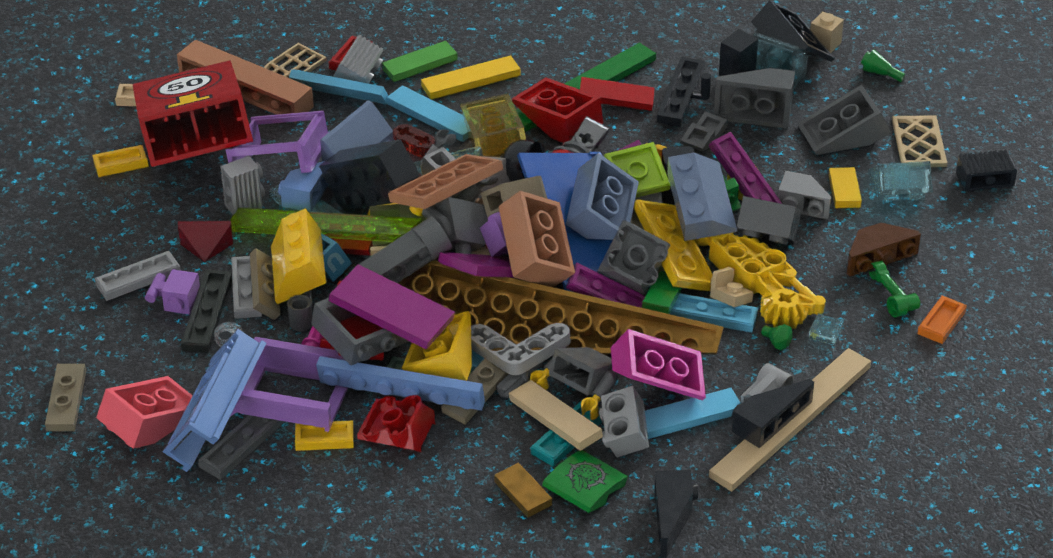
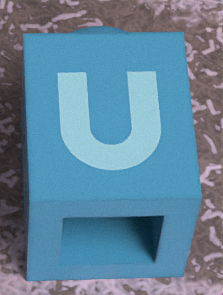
M321 234L325 276L334 282L352 262L336 241Z

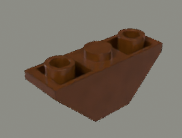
M882 222L859 229L849 252L848 276L874 269L871 264L873 262L883 261L887 265L918 254L921 233L917 230Z

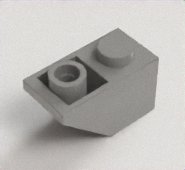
M785 171L778 192V198L782 204L797 207L801 210L802 215L828 219L831 196L811 175Z

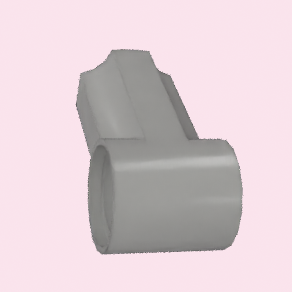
M766 363L758 373L756 381L741 395L740 403L743 404L753 395L793 384V375L770 363Z

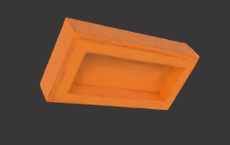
M941 296L919 325L917 334L943 344L966 313L967 305Z

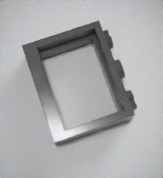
M329 298L314 305L311 324L350 365L366 361L375 355L410 342L384 328L355 339L339 322L354 317L356 314L330 302Z

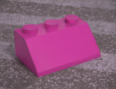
M630 329L611 347L613 371L627 378L702 401L706 398L701 351Z

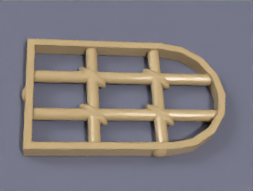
M297 43L267 63L264 68L269 69L273 67V72L281 71L284 73L283 76L288 77L291 70L287 71L284 68L293 61L298 63L293 69L298 70L304 66L307 68L304 70L305 72H311L326 62L327 59L316 51ZM297 49H301V50H302L301 52H299V53L296 54L295 56H291V55H290L291 53H293V52L296 51ZM306 52L312 55L305 61L299 60V57ZM285 57L289 58V59H288L285 63H283L282 65H280V66L276 65V63H278L279 61H281V60L284 59ZM314 58L320 59L312 65L308 64Z

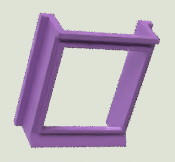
M324 111L251 117L249 126L253 142L234 146L232 149H225L228 163L246 156L252 157V155L297 151L301 173L312 172L321 157L320 139L329 133ZM311 120L298 142L260 145L262 141L258 128L259 124Z
M255 337L254 340L257 342L263 340L266 342V345L230 416L235 413L314 427H324L325 431L329 432L348 387L335 386L328 403L257 391L256 389L265 371L319 380L316 364L320 356L340 360L345 359L339 356L336 350Z

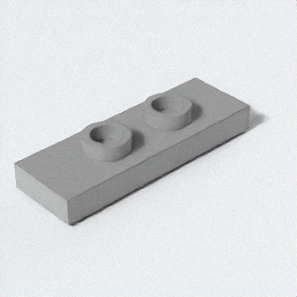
M166 251L96 277L95 284L105 300L108 301L152 284L157 273H162L168 278L172 269H181L170 251Z

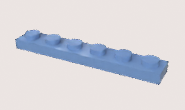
M322 356L319 357L316 364L320 383L330 386L336 385L400 397L418 395L423 401L481 411L485 403L482 383L364 363L350 365L346 360Z

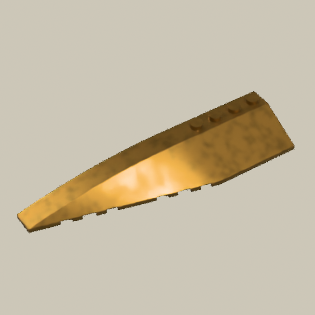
M436 260L430 261L397 283L455 311V315L469 311L471 326L477 324L486 325L516 345L548 325L563 323L570 329L571 342L566 348L588 347L604 355H611L613 344L630 329L701 351V354H717L724 329L723 326L510 277L474 276L440 264ZM537 347L530 350H541L543 348ZM494 348L492 351H499L503 348Z

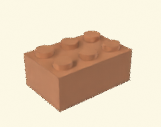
M519 191L499 205L514 278L554 288L575 274L560 202Z

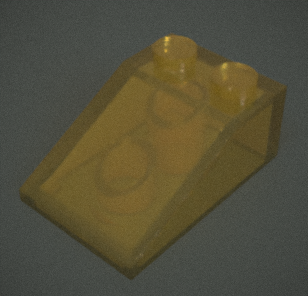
M509 93L460 104L471 145L476 156L500 158L511 143L518 140H526L524 126Z

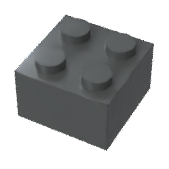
M743 196L737 228L743 231L742 235H747L750 238L754 237L761 240L762 235L769 236L768 240L774 243L787 245L788 241L795 242L801 210L795 206Z

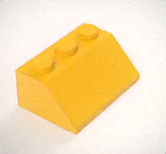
M306 208L282 218L271 245L274 293L277 304L287 301L295 295L303 294L326 284L320 227Z

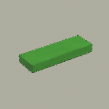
M443 41L382 62V70L393 82L456 61L458 60L457 52L447 41Z

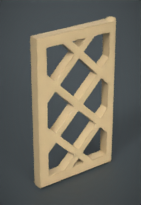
M937 116L891 117L901 167H947V159ZM898 123H907L909 126L902 129ZM932 123V128L929 129L921 124ZM916 128L924 134L918 138L910 132ZM931 136L936 140V145L933 146L925 140ZM906 137L913 142L906 146L902 143V138ZM920 145L928 149V151L921 154L913 149ZM908 153L917 159L906 160L905 155ZM935 153L939 155L940 160H932L928 157Z

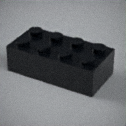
M401 139L340 150L319 165L324 180L329 184L337 204L341 206L343 211L392 203L388 196L390 191L421 177Z

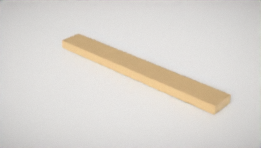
M849 348L845 350L812 380L814 381V390L811 404L762 447L758 448L744 439L709 470V478L731 492L735 490L870 369L871 360Z

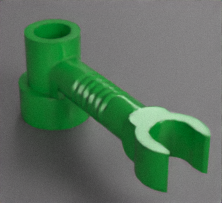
M883 261L871 263L876 271L869 272L870 277L882 283L892 294L887 299V309L892 317L904 316L908 311L920 308L918 295L916 293L906 295L889 276V271Z

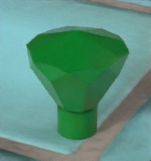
M785 324L773 328L765 325L761 331V334L768 337L774 347L781 351L789 346L793 337L792 328Z

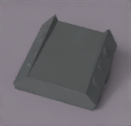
M623 220L597 272L645 296L649 287L657 280V271L661 263L666 259L670 244Z

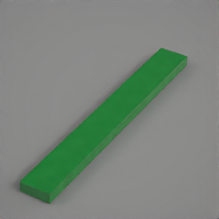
M639 42L564 84L580 90L581 77L617 82L655 61L656 53ZM519 108L494 121V129L509 140L537 126Z

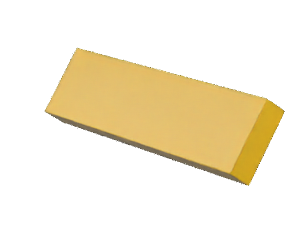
M510 55L421 79V86L432 100L521 76V69Z

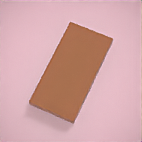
M465 154L388 193L389 200L392 203L426 209L503 170V164L498 159Z

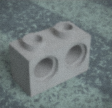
M634 386L602 395V408L599 409V415L605 431H602V440L605 447L610 448L616 457L649 448L644 401Z

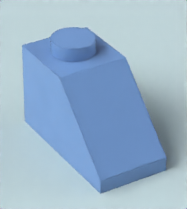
M325 161L317 163L312 172L301 173L300 168L289 172L285 180H282L279 184L278 193L281 195L282 207L295 210L306 208L309 213L313 211L329 185L324 180L323 173L319 168V165Z

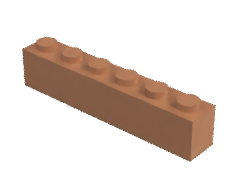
M194 40L177 54L179 73L231 60L243 101L276 115L309 112L314 107L312 87L198 40Z

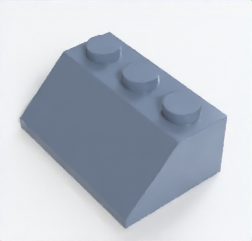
M367 100L320 139L322 161H326L340 150L393 141V130L375 105Z
M596 154L578 168L566 225L586 239L613 240L623 220L631 223L639 181L601 154Z
M697 153L668 157L667 174L684 241L737 232L720 163Z

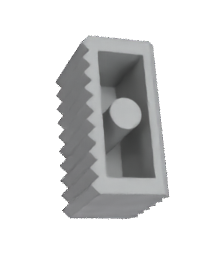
M358 35L333 77L369 84L374 76L371 71L377 72L383 61L380 58L383 48H379L374 42L371 43L365 37L362 38V35Z
M246 156L220 166L224 203L235 218H239V216L249 212L252 213L253 210L262 209V197H265V190L260 183V178L263 177L260 164L258 162L255 163L250 156Z

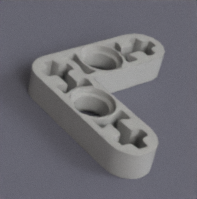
M563 323L548 325L517 345L486 325L477 324L471 326V350L510 375L525 373L553 356L555 348H566L571 342L570 329ZM537 347L543 348L541 350H530ZM494 348H503L499 351H492Z

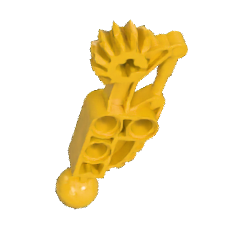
M733 233L695 239L699 246H710L708 259L719 270L727 267L734 269L733 282L742 284L743 288L753 291V294L760 293L762 295L760 312L766 324H773V327L785 324L796 329L798 324H803V320L807 318V315H820L824 312L826 299L823 296H816L807 286H804L796 279L797 272L786 261V255L782 251L771 249L767 244L759 243V240L754 237L749 238L747 235L738 237V235ZM783 286H793L799 293L785 289Z

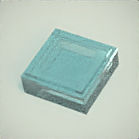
M817 314L809 331V338L835 345L843 329L844 320Z

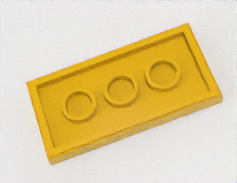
M637 199L634 203V210L644 230L670 244L666 259L661 264L672 286L711 291L713 274L695 239L684 241L676 206Z

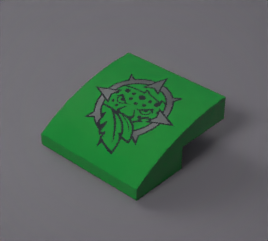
M579 450L561 462L544 479L542 486L590 513L606 505L608 495L624 487L628 476L587 452Z

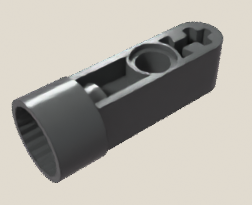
M430 216L359 265L395 283H399L430 261L438 258L440 252L445 253L450 250L452 244L435 218Z

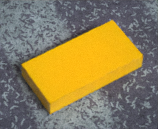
M143 145L92 155L98 177L149 167Z
M855 167L829 168L828 175L835 208H861L862 199Z
M333 421L329 432L325 431L324 427L320 428L295 423L296 451L354 448L353 421Z

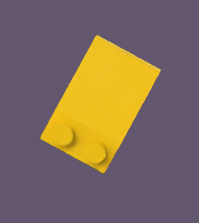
M469 311L454 315V319L427 350L411 343L402 369L467 381L472 368L471 315Z

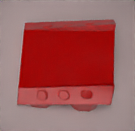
M410 395L402 401H397L393 396L381 399L376 398L357 434V439L421 452V446L432 424L435 425L434 410L424 405L418 395Z

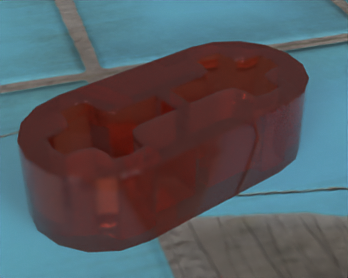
M402 124L393 129L394 140L401 139L407 152L416 156L424 157L432 144L435 145V138L432 135L411 125Z

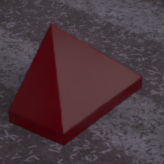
M178 221L180 245L204 262L233 245L231 221Z

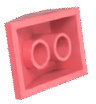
M169 376L105 389L96 418L108 430L124 440L128 446L133 449L155 444L174 431L193 395Z

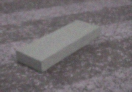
M250 256L232 257L234 318L262 317V313L253 309Z

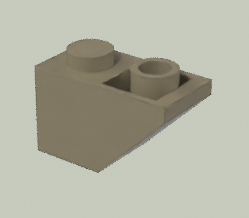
M541 176L503 183L481 192L487 218L494 213L500 212L499 205L519 191L547 199Z

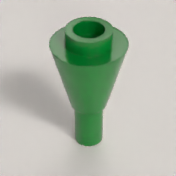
M875 49L871 52L867 51L862 58L863 71L890 76L899 82H902L905 78V73L892 67Z

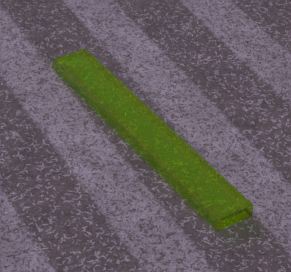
M238 208L230 219L232 232L276 234L281 219L298 211ZM309 212L320 227L321 234L329 238L394 242L422 222L421 218Z

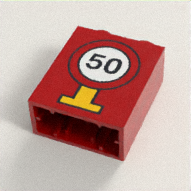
M231 60L132 84L138 119L151 167L253 142L242 94Z

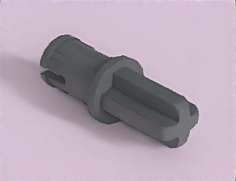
M543 362L523 374L507 375L496 386L498 395L508 398L509 392L528 382L531 373L540 369L543 366Z

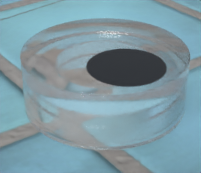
M224 322L218 325L214 331L216 343L222 346L237 329L242 331L241 326L234 322Z

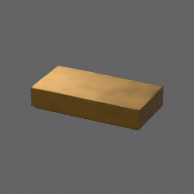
M519 462L494 475V482L527 518L552 506V497Z

